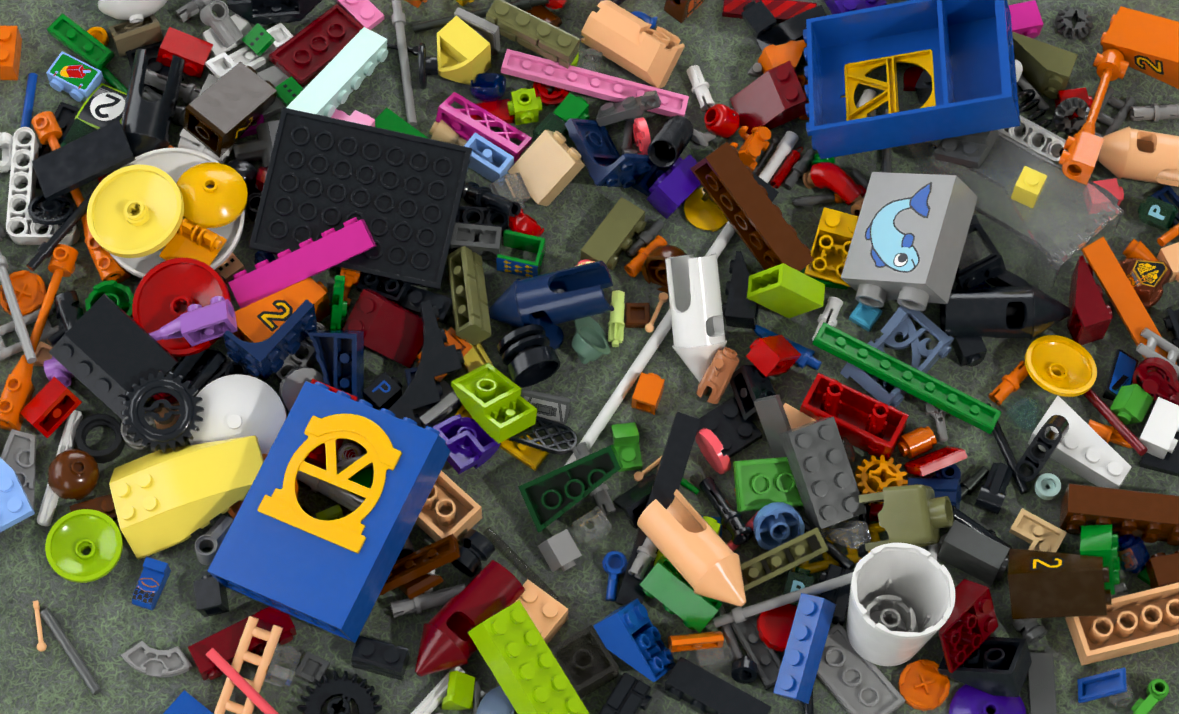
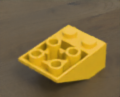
M826 207L823 208L811 249V256L814 261L806 266L804 274L851 287L841 279V275L859 216Z

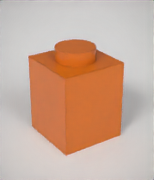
M641 372L632 396L631 407L655 415L664 390L665 380L661 379L657 374Z

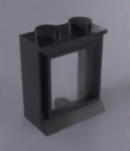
M976 215L972 216L955 276V281L961 290L973 289L980 283L997 277L1006 271L1002 255L999 254Z

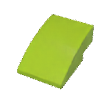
M486 363L451 381V386L465 409L478 425L498 444L536 424L537 408L521 397V388L490 363Z

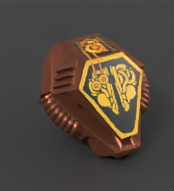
M1140 258L1120 260V266L1145 309L1154 306L1162 297L1164 292L1163 285L1168 282L1172 272L1166 262L1144 261Z

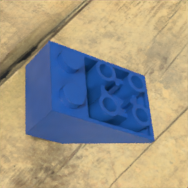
M638 598L618 608L593 625L606 649L652 682L657 681L676 665L671 651L665 647L659 630L653 626L645 606L639 602Z

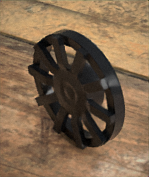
M43 194L34 198L28 205V214L33 223H39L45 227L56 224L58 226L62 225L74 212L73 201L65 195L48 202Z

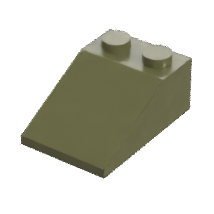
M1013 32L1015 59L1019 60L1023 66L1022 75L1039 93L1044 94L1050 99H1059L1058 91L1066 90L1078 54Z

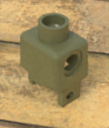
M917 484L883 487V492L858 495L859 503L884 502L882 510L878 513L879 526L883 527L889 536V540L865 543L866 551H871L875 547L888 543H907L918 547L939 543L941 538L939 528L953 526V509L949 497L935 498L934 490L930 486Z

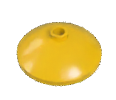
M207 162L195 165L186 170L176 183L184 200L183 218H186L188 222L196 226L218 228L228 225L242 214L247 204L248 192L244 179L236 170L225 164ZM208 185L214 186L213 188H207Z
M1058 335L1042 336L1034 340L1026 351L1025 366L1030 377L1041 388L1052 394L1064 397L1079 396L1089 391L1096 380L1097 367L1093 357L1083 346L1069 338Z

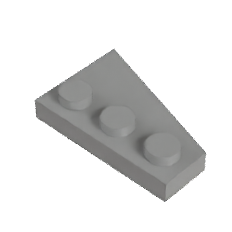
M11 429L0 458L16 472L34 510L37 439L35 435Z

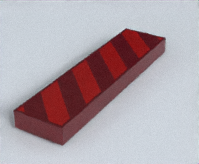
M724 0L722 16L743 19L741 17V13L744 12L743 7L752 1L757 3L760 0ZM761 0L777 20L776 23H782L793 16L817 7V3Z

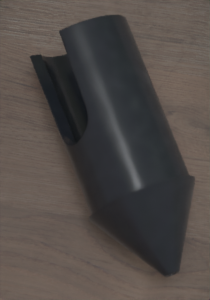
M137 49L135 52L121 120L134 157L153 150L167 148L170 145L168 130L170 122L175 115L185 66V60L175 55L172 57L162 98L155 102H148L142 99L149 57L145 55L146 49Z
M1032 285L951 290L948 304H940L941 330L952 337L1029 338L1031 340L1070 316L1069 307Z

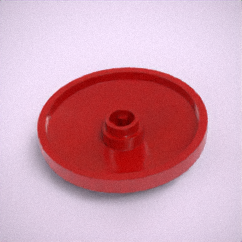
M192 258L170 259L156 265L140 281L133 298V320L147 333L160 330L161 327L180 317L181 314L188 312L187 308L192 304H199L202 307L210 305V300L215 296H222L231 302L230 293L222 277L206 263ZM184 337L161 339L157 342L172 356H190L209 348L219 337L195 346H191Z

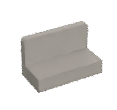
M446 381L440 383L443 390L440 402L413 410L414 415L419 414V419L424 429L426 426L433 427L462 404Z

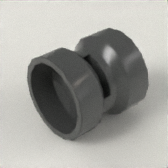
M1038 618L1016 619L1012 623L1014 629L1017 632H1021L1022 639L1027 640L1028 646L1039 641L1048 633L1043 625H1039L1037 622Z

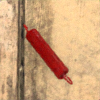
M799 148L791 151L771 180L770 184L773 188L778 189L792 167L799 160L800 153L797 151Z

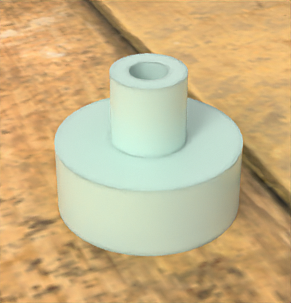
M1051 473L1040 475L1035 483L1036 494L1044 500L1056 498L1061 489L1059 478Z

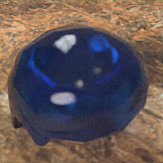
M481 73L476 75L474 83L473 80L470 82L471 95L479 101L486 103L497 101L505 94L506 78L504 75Z

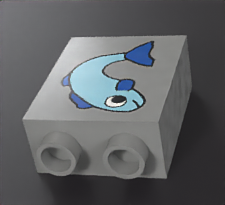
M871 173L841 275V279L857 292L855 299L859 303L880 308L884 306L885 299L897 300L899 305L915 311L926 310L927 303L948 304L978 198L957 175Z

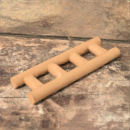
M249 616L231 666L239 673L243 661L257 665L258 668L253 681L247 678L244 679L260 693L283 627L273 624L270 632L256 627L259 619ZM252 637L267 641L262 656L247 651ZM227 677L214 714H225L226 710L236 714H252L255 704L248 697L244 705L230 701L234 686L236 685Z

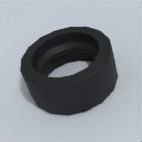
M97 413L88 416L81 421L76 429L75 439L79 450L89 453L97 463L104 464L113 461L121 454L125 445L120 430L121 424L108 414ZM99 426L111 428L115 434V441L110 447L101 451H95L87 446L86 435L89 431Z

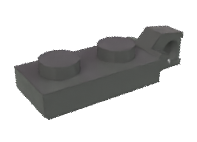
M655 90L645 92L640 97H628L622 102L615 104L606 103L599 109L596 121L601 127L641 116L644 111L660 107L661 100Z

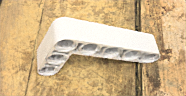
M1015 59L1016 79L1018 82L1023 66L1019 60ZM1021 115L1020 126L998 130L1056 162H1059L1061 157L1059 154L1060 149L1064 148L1066 142L1065 139ZM1026 127L1025 134L1022 135V130ZM1044 137L1045 141L1041 146V139Z
M29 127L17 129L13 136L6 230L15 244L41 245L43 242H47L61 225L58 226L56 224L45 227L39 223L35 224L28 214V205L35 198L37 174L32 161L39 156V142L35 133ZM31 139L29 143L21 144L23 140ZM23 161H30L28 165L20 166ZM28 183L25 188L18 189L20 184ZM20 205H26L24 210L16 211ZM77 225L72 228V232L67 234L59 244L73 245L77 243L80 238V231ZM24 228L20 234H14L16 229ZM42 228H48L45 234H38Z

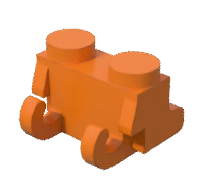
M741 126L738 133L745 141L738 151L739 158L753 172L758 164L755 160L761 154V150L766 151L770 145L767 140L771 138V131L767 127L759 126L752 128V134H747L748 127ZM732 142L730 145L736 149L738 143Z

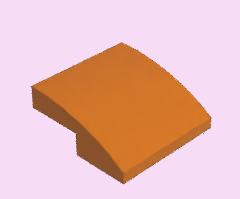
M721 631L668 636V647L671 649V652L722 648L724 643V636Z

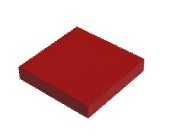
M946 446L909 461L904 466L907 473L923 477L968 457L964 449Z

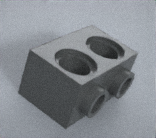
M456 223L451 241V253L460 247L466 246L472 250V253L475 252L482 256V260L496 261L497 255H501L502 227Z

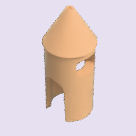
M1128 126L1101 137L1104 138L1097 160L1118 179L1126 178L1179 187V136L1132 129Z
M677 489L674 492V500L667 509L655 499L640 515L637 522L638 527L690 584L695 594L742 607L746 603L739 555L729 548Z

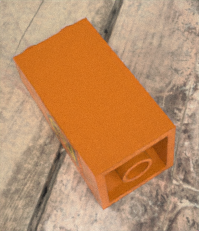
M1121 6L1117 14L1112 16L1108 31L1104 32L1101 37L1100 44L1103 46V52L1107 49H1116L1123 54L1124 60L1129 62V67L1179 89V22Z
M311 277L306 278L235 311L237 331L232 334L245 342H262L270 338L306 299L314 304L316 320L319 323L330 314L328 290L320 281L316 283Z

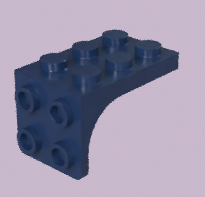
M570 118L565 123L569 136L575 143L582 156L581 159L584 161L588 173L596 186L629 188L636 183V180L642 174L651 169L653 163L648 155L626 153L620 157L605 126L600 127L596 120Z
M306 299L270 338L262 342H245L226 330L223 335L225 339L224 344L228 350L227 355L234 362L238 363L240 361L246 366V370L253 377L257 378L259 376L265 381L273 372L276 373L282 368L284 360L289 355H293L298 351L301 342L306 337L309 338L308 332L317 329L314 304Z

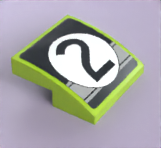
M103 83L100 84L85 101L75 120L95 130L116 120L121 122L127 93Z

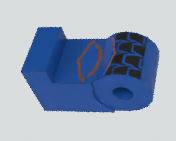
M149 557L145 558L143 571L133 593V605L154 610L171 572L168 563Z

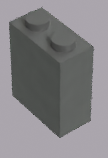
M954 520L953 526H951L942 543L937 558L992 586L995 579L1001 580L1009 563L1007 554L1010 548Z

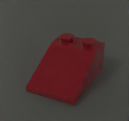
M790 61L768 70L730 99L734 110L739 114L740 125L748 127L747 134H752L751 130L754 127H767L771 130L805 115V104L808 103Z
M363 289L342 330L364 331V346L411 368L417 358L416 356L423 347L422 318L373 290Z

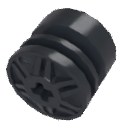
M532 324L518 328L502 338L497 345V351L502 357L503 364L508 366L507 372L511 381L520 388L529 387L548 379L560 367V360L554 348L549 346L550 340L541 325Z

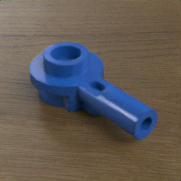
M618 551L607 553L602 561L603 569L608 574L606 601H616L618 577L625 572L627 566L625 555Z

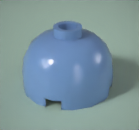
M772 502L765 505L757 512L753 520V533L757 543L761 548L763 547L768 551L804 534L805 525L800 514L791 505L784 502Z

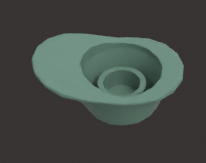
M591 317L574 320L576 333L571 345L581 363L587 364L589 361L598 360L603 354L609 355L611 351L606 334L601 326Z

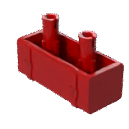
M821 373L817 374L800 407L802 413L814 420L834 417L843 441L868 452L869 455L879 458L881 455H884L885 461H889L909 417L908 414L895 407L878 401Z

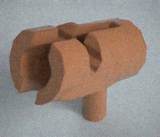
M724 347L723 350H717L698 385L696 394L700 398L703 394L706 395L711 387L712 392L707 402L712 404L720 402L740 359L737 357V352L727 347Z

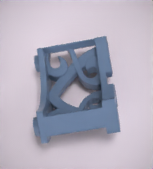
M900 306L880 330L883 335L879 339L877 338L875 343L869 341L867 344L884 353L883 349L886 346L891 349L900 350L911 345V366L927 373L939 358L943 359L949 354L952 349L950 344L954 338L951 335L948 336L920 311ZM910 317L918 322L922 328L916 331ZM927 331L939 341L936 347L931 350L926 348V345L931 342L930 338H925L919 342V338ZM898 334H901L903 336V340L906 339L907 336L909 337L907 340L900 343L895 341V336ZM921 357L926 358V360L920 365ZM848 362L840 372L846 379L850 377L854 379L876 400L895 408L903 401L904 395L907 393L884 380L882 387L877 383L880 378ZM887 385L894 387L891 393L885 390Z

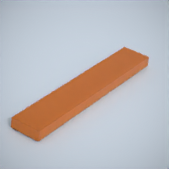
M1104 236L1082 248L1081 251L1136 346L1140 343L1147 344L1148 340L1140 335L1145 327L1162 337ZM1156 346L1155 352L1167 359L1168 353Z

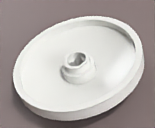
M241 374L218 378L206 385L196 395V397L203 399L196 404V406L204 408L203 412L197 413L198 416L203 418V422L194 423L199 427L200 431L191 430L190 433L194 439H189L191 445L255 435L258 438L261 453L268 454L287 418L286 409L281 398L272 387L258 378Z

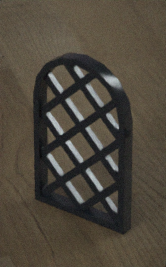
M536 416V422L541 427L534 429L531 426L529 431H522L509 438L511 441L557 455L572 452L571 448L577 444V436L570 427L540 416ZM554 427L557 433L550 434L548 429ZM544 430L546 436L540 437L537 432ZM533 433L536 439L529 440L526 435ZM569 433L572 438L567 440L564 434ZM561 436L563 441L556 442L553 437ZM550 439L553 444L546 446L543 440ZM566 444L569 448L561 449L560 446Z

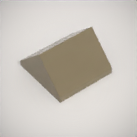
M154 14L145 17L139 23H130L128 20L108 27L120 57L125 56L126 51L163 41L160 24Z

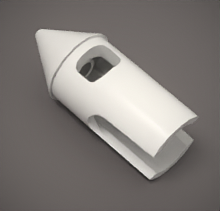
M716 253L694 258V254L665 259L674 341L672 347L699 383L710 366L717 350H723L727 343V340H725Z

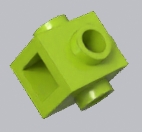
M521 88L511 92V101H507L509 115L514 116L515 125L539 122V111H542V102L540 96L536 97L535 89Z

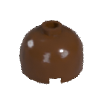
M662 245L652 250L642 266V274L649 284L652 282L662 286L657 290L668 293L665 259L687 254L682 249L672 245Z
M69 449L58 454L48 468V484L53 492L63 499L81 500L87 497L96 487L99 478L98 464L93 456L79 449Z

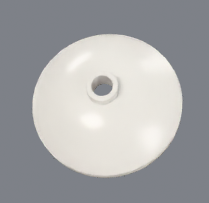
M99 0L98 8L105 15L115 19L139 23L145 17L156 13L168 0Z

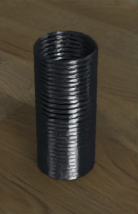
M678 115L670 117L648 147V156L654 165L662 168L670 167L679 158L693 136L694 129L687 118Z

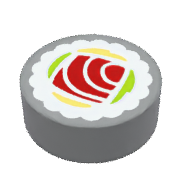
M354 443L342 445L337 453L338 462L361 455V448Z

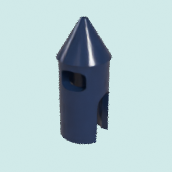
M597 261L522 280L518 278L489 308V317L516 328L532 324L547 327L614 311V307L608 304L603 293V289L613 286L609 270L603 261Z

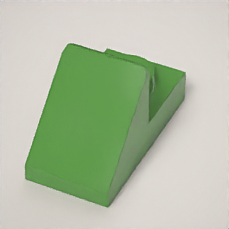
M636 423L611 425L613 445L623 465V468L618 472L642 469L639 432Z

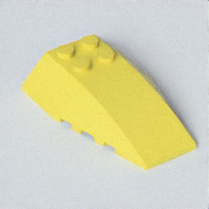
M257 436L194 444L185 447L181 446L176 447V451L168 448L165 453L162 450H157L114 468L109 485L120 530L137 559L145 558L186 541L193 532L199 528L203 529L210 524V520L220 513H226L233 504L245 499L264 462Z

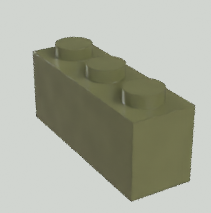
M621 197L581 249V260L603 261L608 270H613L619 262V255L622 251L626 252L631 247L634 235L636 233L640 234L645 228V211Z

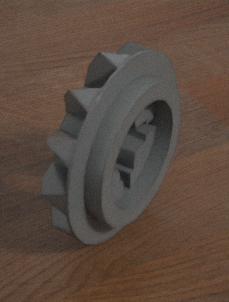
M1067 5L1065 9L1060 10L1057 14L1055 25L1058 32L1064 37L1081 39L1087 36L1092 29V16L1087 14L1086 9H1079L1078 5L1075 7ZM1074 16H1076L1077 24L1074 28H1072L1073 25L1071 20Z
M1068 98L1062 101L1055 109L1053 115L1054 124L1059 131L1066 134L1070 132L1078 133V130L1086 123L1090 108L1080 98ZM1075 112L1079 117L1073 118L1072 121L1066 117L1073 115Z

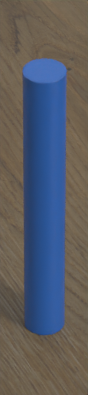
M36 73L28 74L21 127L30 128L38 77Z

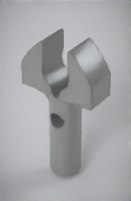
M927 403L925 413L926 416L931 415L935 419L938 441L946 442L948 435L944 417L949 413L941 409L938 412L933 405Z

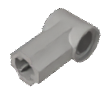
M215 0L201 10L200 19L205 25L211 26L224 46L228 48L240 40L243 34L228 15V6L221 0ZM212 10L215 11L217 17L213 15Z
M222 515L205 535L197 538L195 551L197 559L201 564L211 565L233 522V519L229 516ZM206 547L213 548L211 552H201Z

